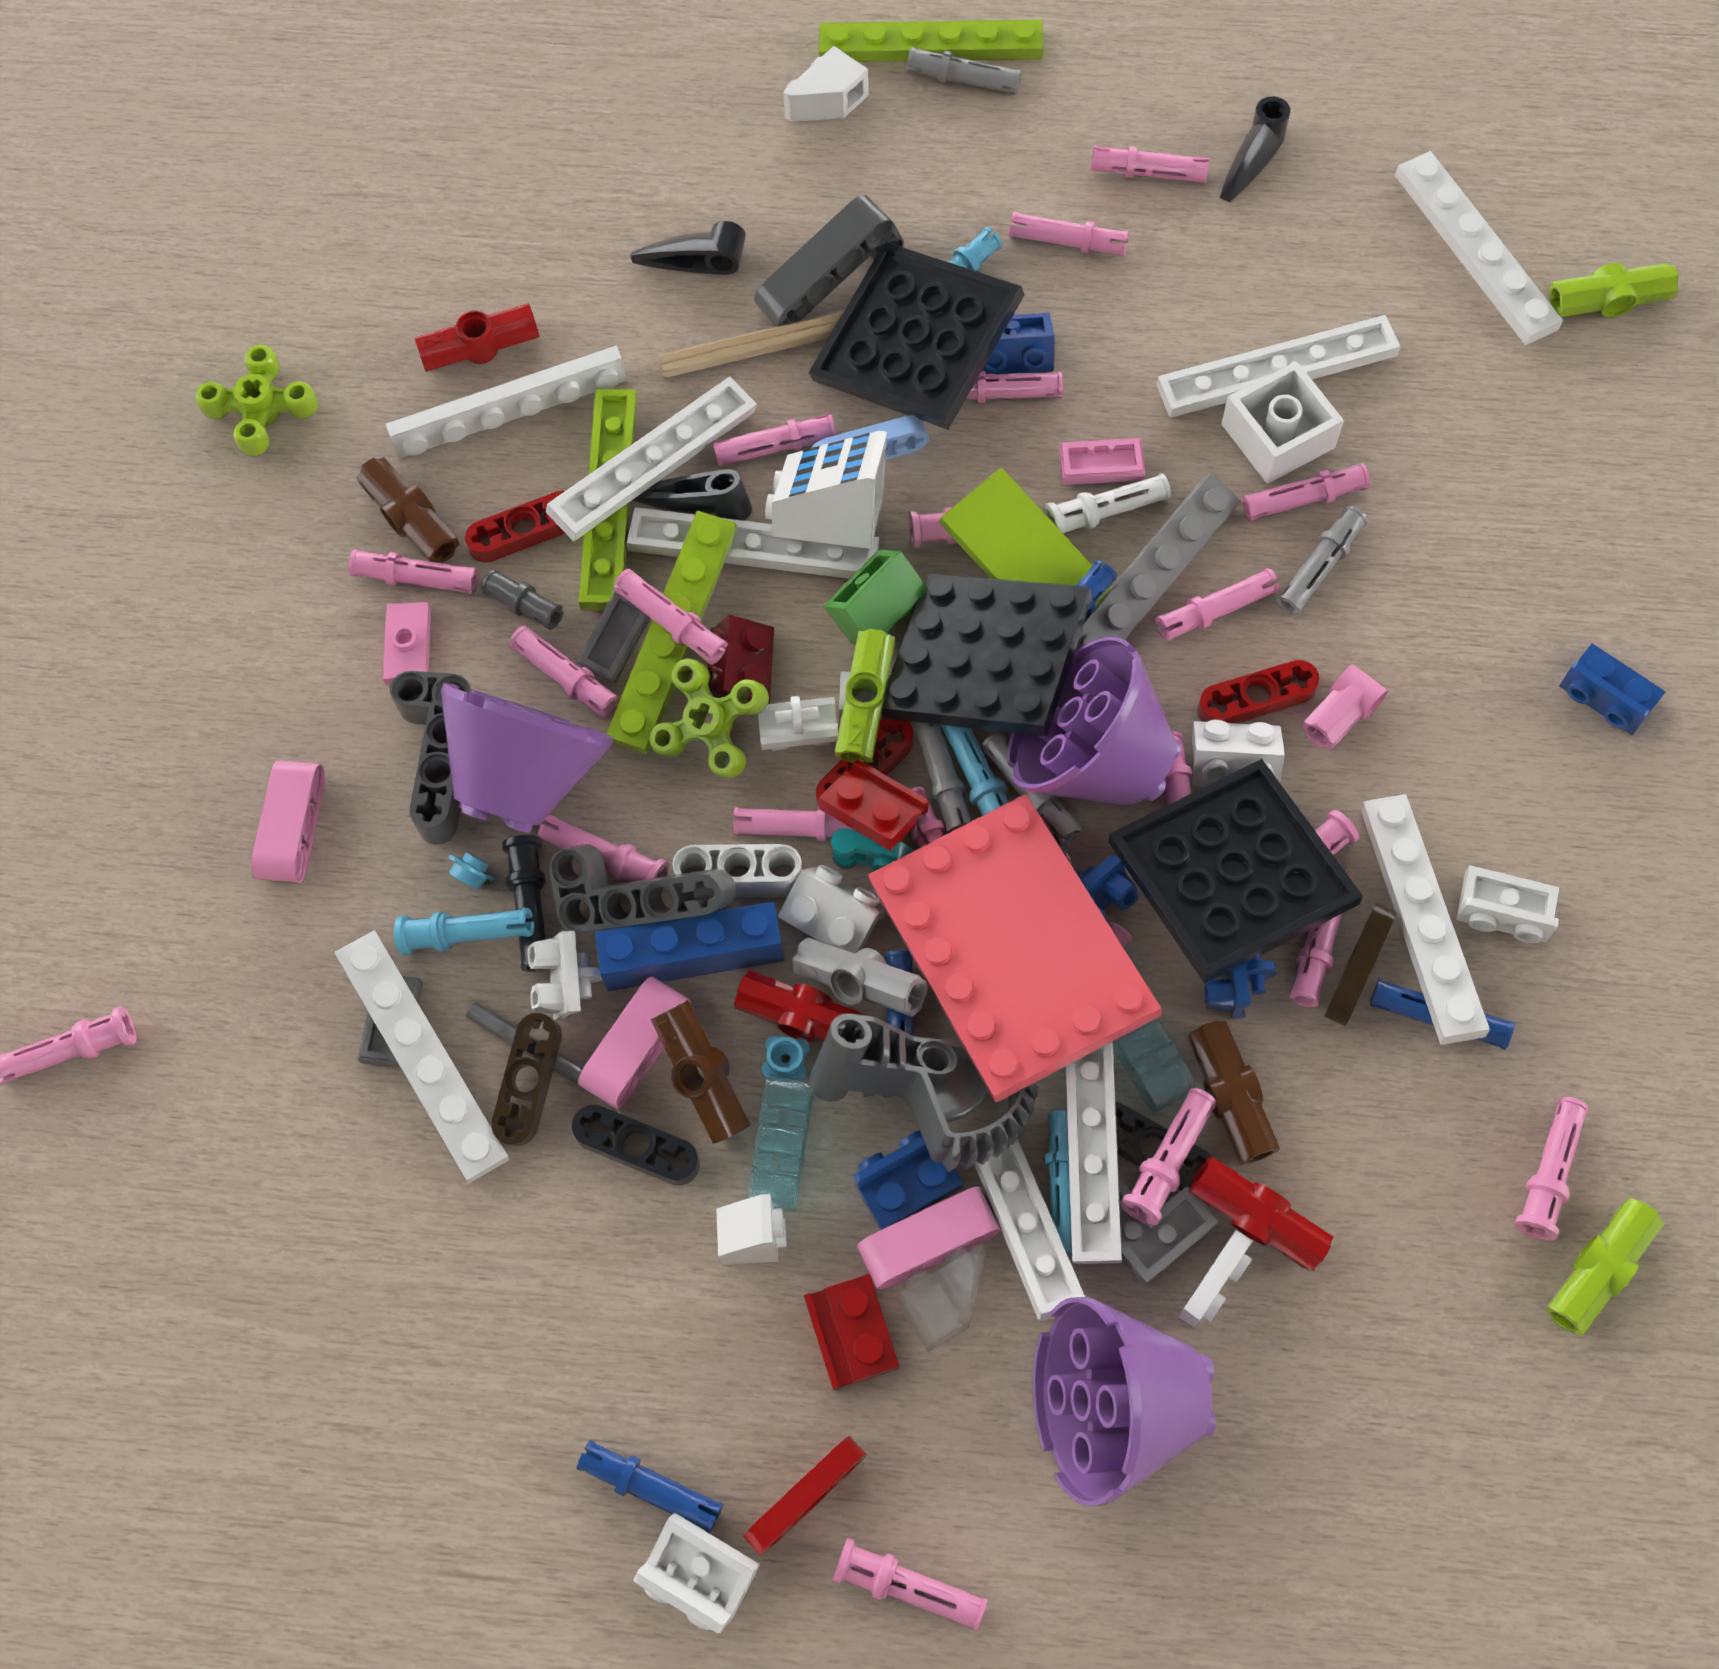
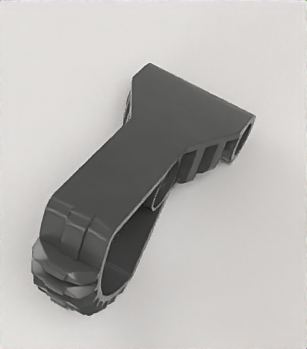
M842 1014L832 1021L808 1081L814 1095L828 1102L843 1099L848 1091L863 1092L864 1097L880 1094L884 1098L897 1096L907 1099L910 1102L932 1161L942 1163L948 1172L956 1168L958 1163L965 1170L973 1166L975 1161L983 1165L986 1161L990 1160L991 1156L997 1158L999 1154L1004 1152L1006 1147L1009 1148L1010 1145L1014 1144L1019 1134L1024 1131L1029 1122L1028 1119L1034 1111L1035 1099L1039 1088L1033 1083L1010 1095L1007 1113L993 1124L975 1131L953 1133L947 1122L964 1118L974 1112L981 1105L988 1091L962 1043L912 1036L876 1017L857 1014Z

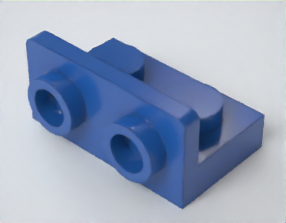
M1050 313L1013 315L982 371H985V374L1052 372L1054 370L1055 335Z
M1591 643L1579 660L1571 666L1559 687L1567 691L1573 700L1588 705L1603 715L1609 724L1618 729H1624L1631 735L1635 733L1666 692L1593 643Z
M920 1130L903 1138L898 1144L900 1148L884 1157L882 1153H877L862 1161L858 1165L860 1171L853 1175L854 1184L880 1230L932 1206L964 1187V1183L955 1168L948 1172L942 1163L932 1161Z

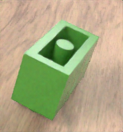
M878 549L823 607L851 644H856L859 631L875 629L882 630L890 635L891 628L897 621L915 610L919 598L927 591V587L901 551Z

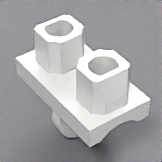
M791 696V702L768 704L765 710L758 714L762 750L771 749L772 751H778L794 746L811 744L822 746L830 745L831 742H837L839 732L834 697L800 701L799 696Z
M561 931L552 939L536 941L528 947V965L530 969H550L551 983L535 984L532 987V1011L553 1014V1019L556 1021H567L569 1015L581 1011L580 999L592 998L591 983L602 981L600 968L590 967L589 953H576L575 931Z

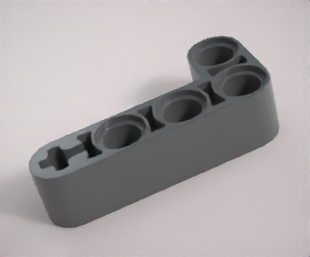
M867 195L857 196L758 288L754 301L776 326L801 321L866 259L871 257L874 260L884 242L903 247L904 240L894 222Z
M405 671L398 674L392 680L390 694L401 716L407 722L425 725L410 804V817L421 837L426 842L434 845L444 844L450 841L457 831L461 808L458 807L459 801L454 799L447 743H441L446 737L441 689L443 683L460 686L459 690L467 692V697L469 691L472 692V689L467 679L461 675ZM414 694H421L414 701H406L410 696ZM450 774L445 781L433 783L437 776Z
M581 844L557 851L550 861V877L559 922L566 930L575 931V933L706 915L727 907L733 902L736 895V885L733 878L721 869L608 885L603 856L596 847L590 844ZM574 856L582 864L581 876L577 875L573 870L572 860ZM703 887L713 888L714 897L713 895H704L694 898V891ZM663 888L668 889L672 893V908L667 907L662 901L661 892ZM622 894L630 899V914L626 913L621 907L620 898ZM581 900L584 901L590 909L589 920L585 919L581 915Z

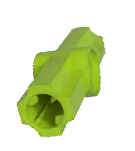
M1610 263L1598 268L1590 276L1553 281L1549 288V303L1560 317L1601 311L1604 317H1617L1629 312L1639 304L1674 299L1679 291V274L1675 265H1669V263L1627 270L1622 263Z
M868 629L858 632L850 677L845 685L846 698L835 748V757L841 758L848 763H854L857 759L864 763H872L882 705L895 646V637L882 630ZM861 691H871L876 695L868 703L859 702L854 698Z
M1632 1197L1628 1198L1620 1206L1618 1211L1609 1220L1600 1235H1595L1577 1256L1571 1266L1574 1269L1544 1309L1550 1315L1553 1322L1565 1331L1574 1333L1578 1337L1582 1336L1591 1327L1593 1321L1601 1313L1609 1299H1614L1633 1278L1639 1268L1637 1261L1664 1226L1665 1222L1660 1218L1659 1213L1645 1202L1637 1201Z

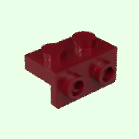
M728 614L719 624L710 629L712 633L725 640L728 645L724 648L726 651L715 664L711 665L708 663L707 669L710 675L709 691L714 697L722 698L730 694L734 685L739 681L745 679L755 680L764 685L768 691V704H770L774 627ZM752 692L747 696V703L752 699Z

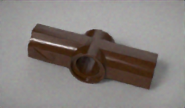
M384 457L380 459L372 458L364 463L360 473L356 476L358 483L380 507L381 513L393 530L400 537L406 536L430 562L444 563L454 556L456 548L460 545L458 538L446 526L444 521L436 515L434 507L422 490L414 483L409 485Z
M683 1002L650 1019L674 1065L671 1072L674 1088L685 1098L691 1099L713 1144L730 1138L749 1127L751 1124L727 1079L730 1068L728 1059L721 1050L710 1045L689 1002ZM697 1067L703 1072L704 1078L698 1072Z
M1216 1020L1189 1032L1188 1039L1205 1078L1203 1081L1204 1091L1215 1098V1103H1217L1212 1112L1217 1119H1222L1240 1165L1251 1164L1277 1153L1280 1147L1262 1107L1263 1093L1260 1083L1252 1067L1249 1065L1245 1066L1227 1021Z

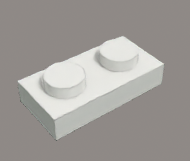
M1237 1230L1234 1232L1178 1316L1180 1319L1193 1328L1196 1327L1202 1317L1209 1322L1213 1320L1226 1300V1297L1219 1293L1226 1280L1230 1278L1237 1283L1252 1261V1258L1244 1254L1252 1240Z

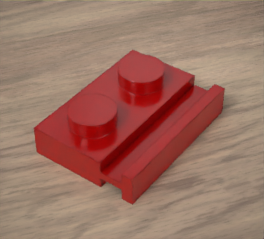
M859 759L854 762V767L849 772L845 771L819 797L820 810L889 851L917 824V819L922 814L925 815L928 812L929 807L928 799Z
M870 1274L826 1287L819 1292L804 1295L833 1391L852 1383L856 1384L900 1369Z

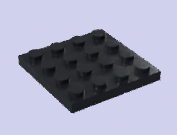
M884 242L808 373L815 382L897 412L914 415L922 421L949 430L1025 296L1024 291L1020 285Z
M928 574L924 583L927 591L918 599L887 682L881 717L884 719L1048 736L1092 600L1090 587Z
M1263 759L1109 834L1108 843L1122 860L1123 865L1204 984L1360 905L1363 898L1361 892Z

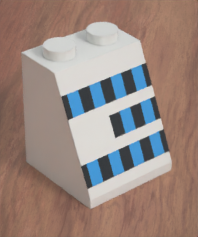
M876 431L787 455L783 470H776L773 494H768L766 501L765 518L772 519V537L871 549L883 504L887 432Z

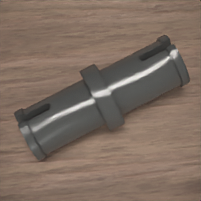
M491 569L484 576L481 583V591L508 605L510 612L518 616L526 615L549 630L554 629L560 623L564 613L562 610L563 606L555 604L537 594L535 587L526 582L519 584L496 569Z

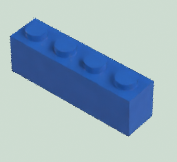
M774 901L714 911L701 916L595 932L600 975L608 992L641 986L651 976L661 982L784 961Z

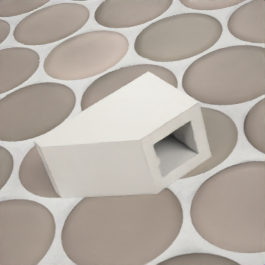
M833 46L823 56L816 58L811 67L798 79L792 80L783 91L785 118L790 122L845 118L869 96L868 69Z
M771 1194L758 1195L716 1209L718 1257L722 1266L779 1262L778 1248L787 1247L785 1218H783L782 1208H774Z

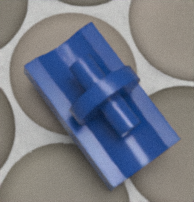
M1113 853L1096 868L1090 866L1083 873L1073 868L1107 923L1109 921L1106 913L1103 911L1107 906L1113 903L1119 909L1127 910L1139 899L1136 885L1126 875L1122 860Z
M1260 955L1225 973L1226 979L1212 980L1204 984L1206 1009L1230 1010L1231 1019L1245 1018V1008L1251 1005L1248 982H1251L1252 994L1260 995L1266 993L1264 980L1276 975L1275 963L1261 960Z

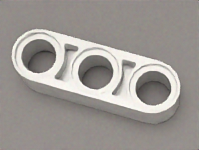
M784 844L689 845L678 850L672 861L674 875L684 874L692 866H701L705 870L721 869L727 873L735 866H746L749 868V871L745 875L732 877L736 885V895L734 898L787 897L800 871L803 870L801 857L797 850ZM782 865L790 866L794 869L791 874L784 877L772 874L775 868ZM700 888L694 891V898L704 895H713L714 897L713 888Z

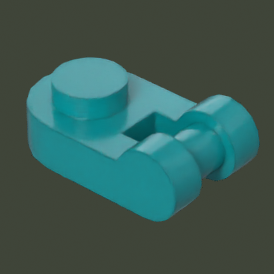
M847 828L837 830L831 838L834 863L842 869H850L856 864L872 867L873 871H876L913 852L908 845L899 842L889 851L859 832Z

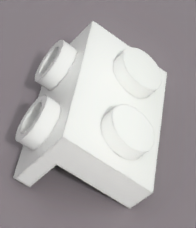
M1210 720L1208 722L1193 721V786L1205 787L1260 759H1263L1277 780L1281 782L1285 758L1281 726L1269 725L1263 722L1239 724L1226 723L1221 720Z
M819 865L818 868L810 867L801 870L777 917L817 941L852 953H857L863 949L877 921L885 918L887 914L884 906L879 904L880 899L878 896L865 888L856 887V889H853L841 882L842 875L830 867Z
M1469 865L1464 875L1456 920L1466 922L1471 928L1478 931L1492 932L1498 930L1514 934L1517 940L1526 943L1547 942L1558 928L1559 919L1554 918L1559 887Z
M674 1513L668 1518L647 1562L638 1570L634 1582L642 1586L646 1594L653 1600L660 1603H669L687 1614L688 1619L695 1626L720 1633L734 1617L760 1564Z

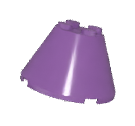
M1104 637L1087 643L1074 652L1048 736L1012 733L1007 750V764L1013 768L1014 775L1011 777L1013 782L1028 792L1130 806L1144 799L1154 801L1163 793L1166 787L1164 779L1170 771L1174 760L1180 754L1182 746L1172 733L1137 650L1122 638Z
M443 683L441 697L454 799L459 801L458 807L462 808V812L467 815L488 820L491 813L500 816V820L505 822V826L530 833L532 826L540 825L612 746L614 738L588 727L586 729L569 723V720L476 690L469 691L467 697L468 693L459 690L460 686Z
M1071 1297L1061 1301L1053 1308L1050 1314L1056 1318L1049 1332L1040 1333L1033 1369V1402L1043 1451H1052L1061 1471L1055 1473L1054 1477L1070 1498L1085 1506L1107 1505L1189 1449L1203 1437L1211 1436L1214 1433L1216 1419L1212 1410L1210 1385L1214 1378V1366L1209 1356L1206 1354L1199 1355L1187 1343L1093 1298Z

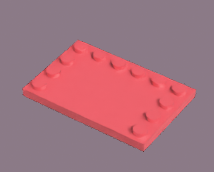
M1027 794L1004 804L868 875L874 891L923 977L927 980V984L995 1103L1162 1016L1161 1007Z

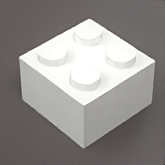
M1295 361L1228 396L1221 425L1264 481L1269 484L1334 449L1344 420L1300 364Z

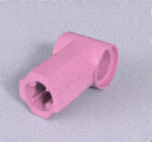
M1352 664L1333 684L1329 691V696L1304 721L1302 729L1308 735V739L1319 748L1323 747L1332 750L1359 719L1364 721L1375 711L1385 698L1388 690Z

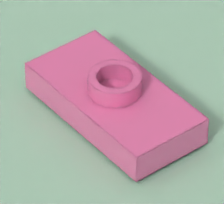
M1141 438L1059 443L1062 486L1142 481L1145 478Z
M428 602L386 604L383 680L386 685H391L392 680L398 674L405 671L429 672L431 607Z

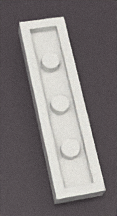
M1018 1138L1009 1148L1006 1147L1004 1152L999 1154L997 1158L991 1156L990 1160L986 1161L983 1165L975 1161V1168L1038 1321L1041 1322L1053 1318L1050 1312L1058 1303L1067 1298L1085 1297Z

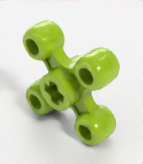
M262 344L254 345L246 352L245 365L249 374L241 377L235 383L233 389L224 388L221 384L210 381L201 384L195 393L198 407L210 419H221L229 412H236L242 415V421L236 425L233 432L234 440L240 451L251 457L260 456L267 451L270 442L265 426L274 423L279 417L280 412L290 413L298 419H307L313 416L318 409V398L309 384L297 381L289 384L284 389L275 388L271 385V381L279 374L280 363L273 349Z
M687 658L680 660L672 669L671 677L676 688L681 690L688 699L683 712V718L674 723L663 722L657 724L650 732V746L654 752L661 756L675 757L684 752L689 742L701 739L709 748L708 764L711 771L721 778H736L743 773L747 761L745 754L733 744L729 734L738 716L745 714L756 715L765 710L769 701L768 691L761 683L745 679L735 684L731 693L726 697L716 698L709 691L710 675L707 667L695 659ZM693 671V677H692V679L689 681V680H688L689 675H690V673ZM752 692V699L747 703V696ZM707 713L713 714V720L710 724L705 723ZM670 735L671 739L669 744L667 745L666 740L667 737ZM727 756H729L730 762L728 766L725 767V759Z

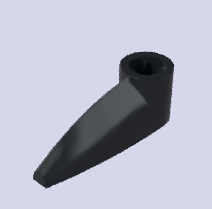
M1268 96L1258 102L1252 128L1243 140L1232 162L1219 198L1231 202L1256 178L1278 151L1284 141L1291 113L1287 101L1280 97Z
M719 221L713 225L711 232L687 234L664 239L631 252L630 257L633 264L691 273L730 275L739 269L746 233L740 225L734 222Z
M732 469L709 471L658 481L632 500L667 511L696 514L697 511L707 514H716L719 518L743 521L752 512V504L739 473Z

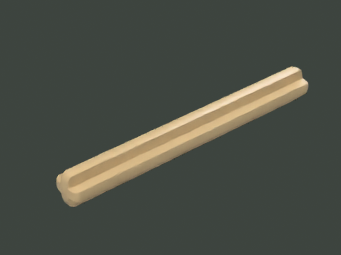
M844 311L664 353L658 356L660 370L663 377L668 378L826 340Z

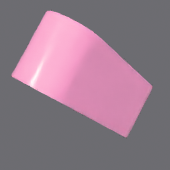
M282 760L275 761L269 778L252 854L251 868L255 879L301 883L305 878L325 787L323 765Z
M653 976L646 979L584 1066L578 1079V1085L615 1109H620L631 1097L664 1049L650 1019L683 1002L688 1001L691 1005V1000Z
M973 1187L866 1237L857 1244V1248L876 1289L883 1290L988 1241L1000 1233L1001 1228L981 1188Z

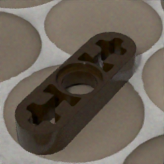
M1375 903L1324 1015L1325 1018L1343 1026L1347 1025L1397 912Z
M543 1013L528 1014L517 1026L491 1121L494 1136L502 1143L512 1146H522L529 1143L537 1133L562 1040V1030L558 1022ZM541 1023H543V1029L549 1032L547 1040H540L538 1042L535 1054L544 1056L543 1063L532 1058L522 1057L524 1050L533 1054L535 1040L529 1037V1032L531 1029H539ZM532 1066L538 1073V1083L533 1090L521 1092L516 1086V1075L522 1068ZM511 1096L524 1101H532L531 1108L521 1105L518 1117L519 1120L525 1122V1127L523 1131L515 1130L513 1137H510L511 1129L505 1127V1121L507 1118H515L519 1105L510 1103Z

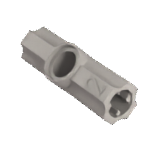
M806 938L799 944L797 953L792 959L793 973L830 987L834 995L847 1005H856L862 1000H867L912 1017L921 1010L923 1000L927 995V980L921 979L916 974L888 965L884 957L871 948H863L857 953H852L811 938Z

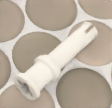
M1159 474L1156 477L1094 496L1091 493L1082 492L1077 495L1076 499L1061 504L1046 503L1044 505V513L1063 534L1081 527L1092 529L1099 524L1100 519L1131 511L1154 502L1170 499L1171 489L1166 476ZM1139 493L1142 494V495H1139V496H1136V497H1132V498H1129V499H1126V500H1123V501L1115 502V501H1117V500H1120V499H1123V498H1127V497H1130V496H1133V495H1136V494H1139Z

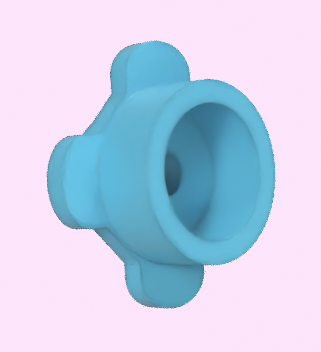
M466 852L463 858L453 854L449 856V859L455 862L449 873L463 883L480 890L486 879L494 882L496 877L486 872L489 864L469 852Z
M777 1035L769 1037L765 1042L767 1060L761 1067L764 1077L769 1080L784 1077L789 1078L794 1083L801 1082L807 1074L804 1067V1059L810 1051L808 1042L803 1038L795 1040L791 1037H779ZM784 1055H788L790 1060L784 1063L781 1058Z

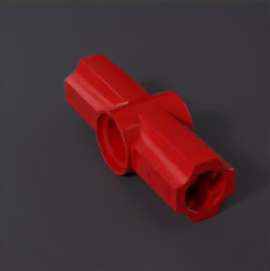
M527 303L490 315L480 311H469L457 320L456 325L414 337L425 372L464 360H469L476 364L487 363L493 360L498 350L540 338L531 307Z
M748 970L747 974L743 976L733 1003L735 1009L776 1024L777 1028L794 1039L803 1038L808 1043H813L814 1040L823 1043L832 1021L837 1016L842 1014L869 1016L832 1002L826 993L812 986L798 983L793 987Z
M1208 1157L1191 1181L1188 1192L1229 1218L1231 1226L1261 1245H1270L1308 1271H1314L1324 1260L1331 1248L1334 1236L1291 1209L1290 1206L1292 1204L1287 1199L1258 1182L1251 1183L1235 1170L1213 1157Z

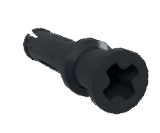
M517 835L507 838L502 842V851L508 855L509 864L506 886L511 892H514L515 909L529 908L533 915L531 918H526V922L534 921L532 936L519 937L521 970L526 972H535V969H530L528 965V947L536 941L546 940L540 889L546 883L545 873L540 871L538 850L542 848L541 838L535 835Z

